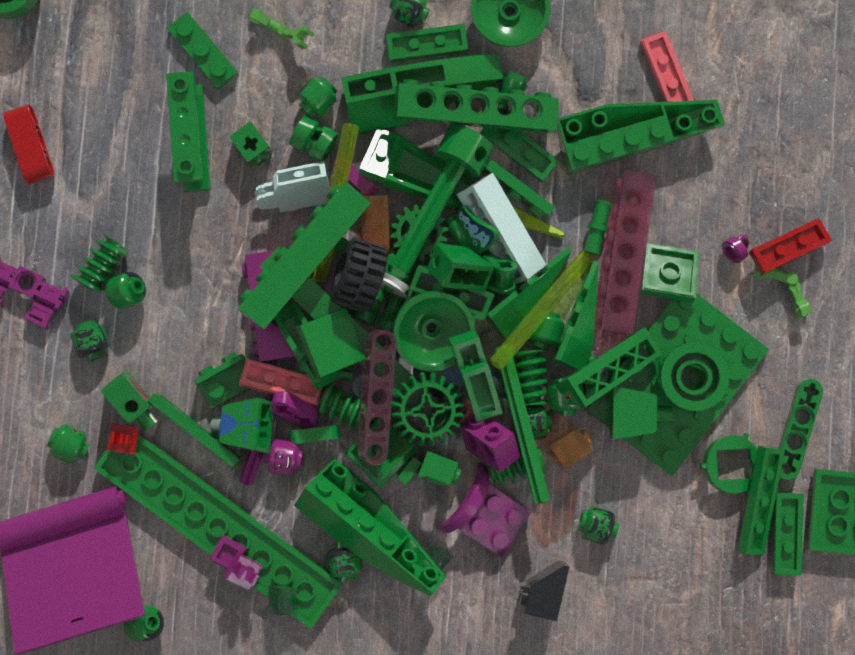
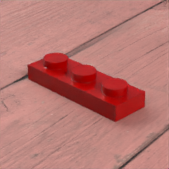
M817 218L749 251V254L762 276L829 244L832 239L820 218Z

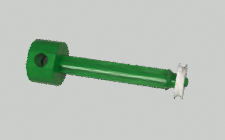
M451 124L434 152L435 157L445 166L392 263L388 265V273L385 272L381 287L386 291L407 298L405 292L411 291V289L402 281L409 277L408 274L460 178L465 176L477 179L494 151L493 145L483 135L459 124Z

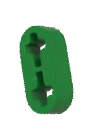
M339 425L288 431L289 439L294 444L341 438Z

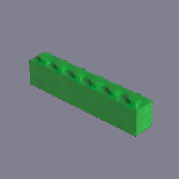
M347 182L341 187L337 184L326 196L329 202L323 208L320 205L316 207L309 216L312 222L306 229L302 225L291 237L294 243L288 249L283 246L273 258L277 263L271 270L265 267L255 279L259 284L254 290L251 291L247 288L237 300L241 304L238 307V311L262 331L371 204Z

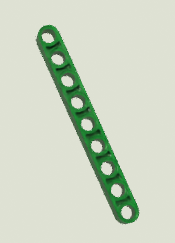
M278 246L260 265L263 270L265 267L271 270L277 263L273 258L281 248ZM310 276L292 296L314 319L343 309L340 305L332 303L331 296ZM349 314L366 358L359 361V363L393 395L395 390L404 393L405 390L401 387L400 383L403 381L408 387L411 386L412 383L409 380V376L412 374ZM420 389L414 391L409 396L405 404L406 408L414 406L419 402ZM429 392L432 401L440 402L432 393ZM425 396L426 403L423 404V407H420L419 412H424L429 422V415L432 414L430 411L433 412L435 407L429 405ZM449 410L435 416L434 429L447 418ZM417 417L424 424L423 418Z

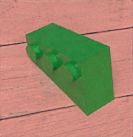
M419 264L410 285L411 291H408L404 304L418 294L428 291H442L459 298L467 306L473 319L485 320L495 292L487 289L485 291L444 288L430 272L428 266Z

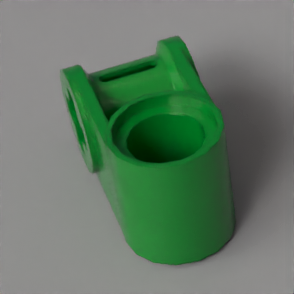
M491 253L481 255L480 257L494 266L487 288L498 294L506 295L513 293L516 287L513 283L514 272L517 271L516 262L500 258Z

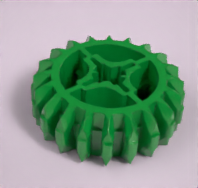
M421 372L419 374V382H416L414 376L411 375L409 376V380L412 383L411 386L408 387L403 381L400 383L401 387L405 390L404 393L397 390L394 391V395L399 397L400 401H391V406L398 407V410L390 412L391 417H400L393 425L395 428L404 425L399 434L405 436L410 432L411 434L408 438L410 443L418 436L419 446L424 445L425 438H428L430 446H434V437L438 436L440 442L444 443L445 438L442 434L447 432L452 437L454 433L449 427L451 425L456 428L460 427V423L455 421L454 418L464 417L462 412L456 411V408L463 407L464 403L462 401H454V399L461 396V393L459 391L450 393L455 386L453 382L448 383L446 387L443 386L446 382L445 376H441L438 382H435V373L431 372L429 380H426L425 373ZM428 387L442 391L447 397L448 402L432 401ZM420 389L419 402L414 406L405 408L409 396L414 391ZM425 396L429 405L435 407L433 412L430 411L432 414L429 415V422L425 413L419 412L420 407H423V404L426 403ZM449 410L445 422L434 429L435 416ZM406 416L423 418L426 431L418 430L411 426L406 420Z

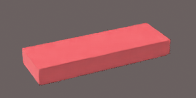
M666 31L642 39L640 44L663 101H693L694 99Z
M246 358L239 386L272 395L280 391L288 392L315 407L318 406L322 388L316 390L307 374Z

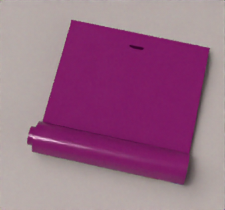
M118 486L0 521V552L15 655L24 654L145 616L125 508L128 505V497L126 492L120 490Z

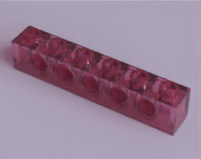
M625 170L621 177L616 178L614 193H618L617 203H613L610 216L611 219H615L613 230L609 229L607 236V245L611 246L609 256L605 255L603 262V271L607 272L606 281L601 282L599 289V298H603L602 308H597L595 324H599L598 331L629 336L634 333L657 175ZM632 194L638 198L639 204L637 207H631L627 204V195ZM626 220L631 221L635 226L634 233H626L622 228V222ZM625 246L631 251L630 259L624 260L619 256V247ZM621 272L626 275L627 284L625 286H619L615 283L614 276L616 273ZM616 298L622 301V312L616 313L611 309L610 302L612 299Z

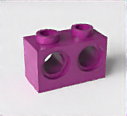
M473 415L460 425L466 450L498 472L503 471L520 458L514 433L493 419L488 418L477 422Z

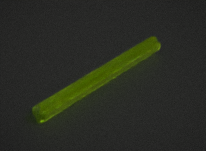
M350 123L343 125L330 191L336 184L341 187L345 182L348 183L359 130L357 125ZM334 248L313 271V280L327 281Z
M579 252L490 359L494 367L503 369L592 263V255L589 252Z

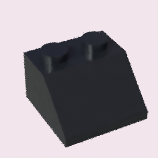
M558 560L526 581V586L520 587L517 602L521 605L524 614L557 621L569 572V566L564 561Z

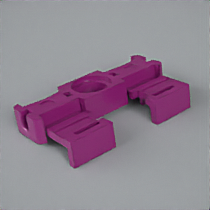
M0 261V308L3 309L4 307L2 304L3 300L1 299L5 291L9 292V287L33 299L31 302L33 307L30 313L26 312L23 318L43 329H49L48 323L55 310L60 311L63 308L70 292L66 287L64 290H61L46 283V279L43 276L20 265L16 269ZM26 276L34 278V286L29 290H24L20 287L22 278ZM30 315L42 319V322L33 317H30Z

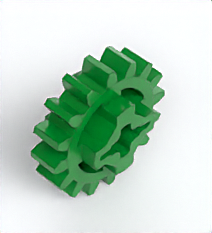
M414 204L413 211L405 207L404 216L396 215L399 223L391 224V228L396 230V233L390 235L391 239L398 240L393 245L394 249L400 248L408 234L406 233L401 237L402 227L407 221L410 230L416 216L419 214L420 210L417 204ZM444 217L438 219L431 231L433 233L437 230V238L434 244H431L429 235L418 257H420L421 263L424 262L426 255H429L431 258L432 249L437 243H447V238L442 236V234L448 232V227H441V224L445 222Z

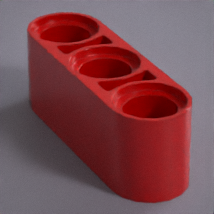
M27 104L3 112L4 121L26 183L29 185L53 177L55 175L32 106Z

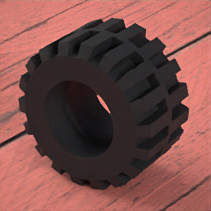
M355 237L346 244L332 280L330 293L332 303L365 313L372 306L380 290L386 270V248Z

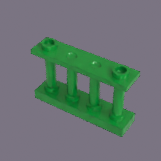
M194 71L166 73L174 182H183L184 192L211 190L204 87L202 84H195Z

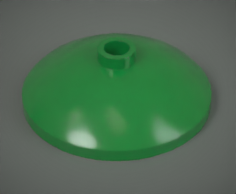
M471 0V16L476 29L489 42L502 47H519L535 40L545 29L551 10L550 0ZM511 9L514 11V15L507 16L505 11Z
M442 291L424 292L412 297L399 310L393 325L394 344L400 356L414 368L429 372L442 371L456 365L448 338L475 330L474 320L467 306L456 296ZM429 323H435V327L432 330L426 329Z

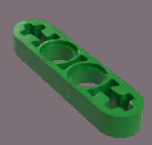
M815 379L802 380L796 387L778 448L784 449L789 454H797V458H790L789 466L793 467L792 472H787L784 475V470L781 469L780 479L792 480L800 472L823 396V387ZM810 384H812V389L816 391L815 395H810L807 403H813L812 408L808 405H799V401H806L807 393L803 390L804 387H809ZM799 409H804L808 412L809 419L805 424H799L795 419V414ZM793 434H796L801 439V445L796 450L790 449L787 444L788 438ZM784 456L782 464L787 463L789 456Z

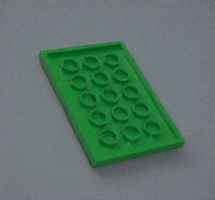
M697 293L694 302L670 300L647 330L662 355L616 386L657 394V406H672V422H657V433L622 438L670 476L675 474L769 351L766 346ZM641 342L638 355L649 357L652 354L645 343ZM695 342L709 345L724 357L728 365L730 380L726 392L727 396L707 410L684 411L676 408L665 399L659 388L658 361H662L668 352L683 344ZM626 357L619 368L630 370L631 359ZM694 364L685 366L681 373L683 385L693 391L703 385L705 377L702 369ZM610 391L592 402L586 409L587 412L609 429Z

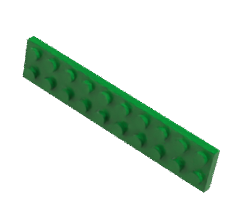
M140 433L136 454L106 450L93 468L208 554L212 555L222 535L247 547L244 556L262 565L258 573L259 578L253 587L310 629L343 585L342 582H338L337 578L332 577L329 572Z

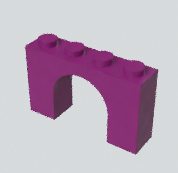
M273 251L245 255L246 262H242V273L244 278H248L249 290L253 291L259 284L255 279L263 271L260 265ZM249 320L251 331L255 330L257 341H253L254 356L259 357L260 362L296 358L282 331L272 321L262 331Z

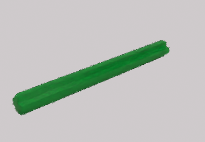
M503 345L495 349L533 502L537 505L549 501L543 471L511 347Z

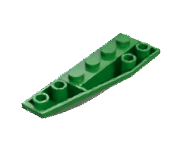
M498 53L420 62L341 77L353 136L375 132L378 127L386 130L414 122L393 119L395 87L399 83H403V80H417L419 85L430 86V82H441L446 84V88H456V85H470L472 90L478 91L502 81L503 74ZM418 95L417 103L419 106L428 108L429 99L425 95ZM445 97L444 99L445 107L455 103L450 97Z
M717 100L606 104L558 118L557 131L560 151L569 176L725 126V122Z
M335 458L304 488L294 505L356 556L405 585L431 596L446 578L379 495Z

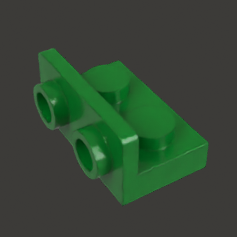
M236 352L222 359V365L213 368L211 365L198 372L200 377L194 381L196 385H199L212 409L249 389L239 386L246 362L244 354L237 356Z

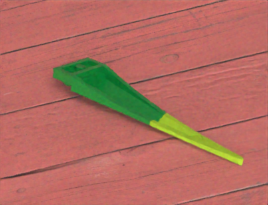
M378 127L360 166L359 174L384 183V187L427 199L445 165L405 137ZM462 176L446 205L461 209L463 204L457 194L472 185L473 182ZM513 206L525 228L558 238L564 237L565 234L562 231Z

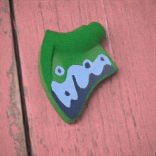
M468 205L463 206L457 215L449 214L445 218V224L448 226V230L454 237L457 246L467 247L477 255L491 248L499 236L498 230L476 217Z

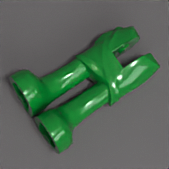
M394 253L387 256L386 273H388V265L392 263L396 255ZM416 263L413 264L408 274L409 277L402 281L409 287L416 272ZM380 287L372 306L365 313L354 310L352 317L367 325L374 326L387 291ZM391 294L386 309L376 326L378 329L393 334L394 321L399 312L403 297Z

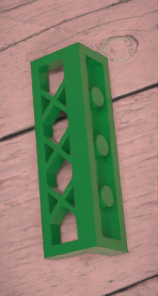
M644 327L555 386L561 394L570 390L583 409L654 361L662 353ZM644 342L652 355L649 357L638 355L639 344ZM621 356L631 359L630 370L619 368ZM601 369L612 371L611 383L600 381ZM582 382L592 384V393L587 399L578 387Z

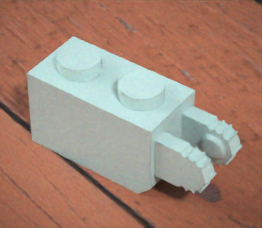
M324 161L277 170L273 175V182L264 183V185L256 187V205L262 210L279 207L281 213L328 203L329 199L326 196L331 189Z

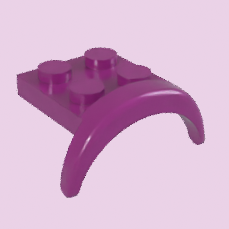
M480 462L477 465L475 480L467 496L458 509L446 521L438 524L436 529L443 533H450L459 529L489 550L503 557L532 512L488 484V469Z

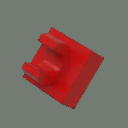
M111 423L107 450L136 454L140 427Z

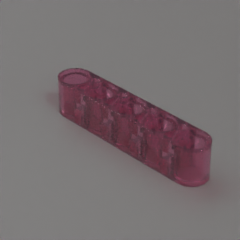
M376 329L369 333L365 350L366 359L364 363L358 454L362 460L371 465H380L386 460L389 446L396 338L390 331ZM381 334L387 340L386 346L383 349H379L376 346V339ZM378 362H382L385 370L381 376L377 377L374 374V366ZM379 389L382 392V400L374 404L371 397L373 392ZM374 417H378L380 419V427L375 431H371L369 427L370 421ZM376 444L378 454L374 458H369L367 456L368 448Z

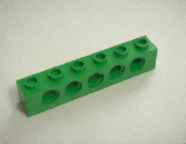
M407 79L395 87L393 119L551 134L557 131L559 98H551V93L537 92L535 96L525 95L523 90H509V93H499V89L494 87H484L483 91L472 90L470 85H456V88H446V84L441 82H430V86L419 85L417 80ZM418 95H425L429 99L428 108L419 106L417 103ZM445 97H450L455 101V110H448L445 107ZM472 100H478L481 103V113H476L471 109L470 104ZM498 102H503L507 105V115H502L498 112ZM524 105H530L534 109L533 118L527 117L524 114Z

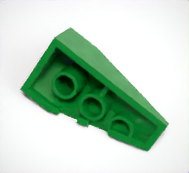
M569 247L486 315L487 321L505 342L510 338L515 342L526 332L523 327L531 319L572 250Z
M593 261L589 266L564 327L560 343L556 346L551 359L552 362L574 371L591 362L595 356L591 354L594 343L599 262Z

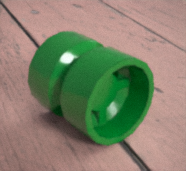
M305 115L294 129L289 145L300 152L307 150L309 157L321 162L325 161L331 153L339 134L326 126L320 128L318 121Z

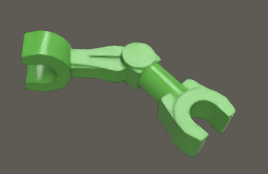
M256 8L252 10L249 16V21L269 29L285 40L287 38L292 39L293 43L301 49H307L308 47L303 42L305 37H313L315 34L306 26H301L296 31L291 30L289 27L272 20Z
M779 269L770 271L762 276L757 270L753 272L752 276L756 279L770 281L776 279L787 285V289L794 300L793 307L798 319L812 313L810 304L803 298L797 274Z

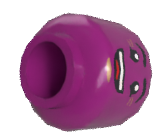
M274 440L269 454L264 453L263 463L268 464V470L272 474L293 476L296 470L301 471L304 450L300 449L299 444H294L291 441Z

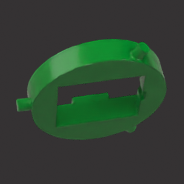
M744 433L743 437L735 435L722 436L714 440L707 448L703 463L700 464V469L704 470L708 482L715 489L732 494L746 491L749 495L757 448L748 440V433ZM748 449L750 478L718 480L717 450Z

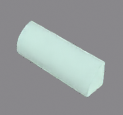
M493 173L457 194L463 206L468 205L476 217L498 230L499 236L489 250L495 256L516 262L517 271L514 272V284L528 280L546 266L545 261Z

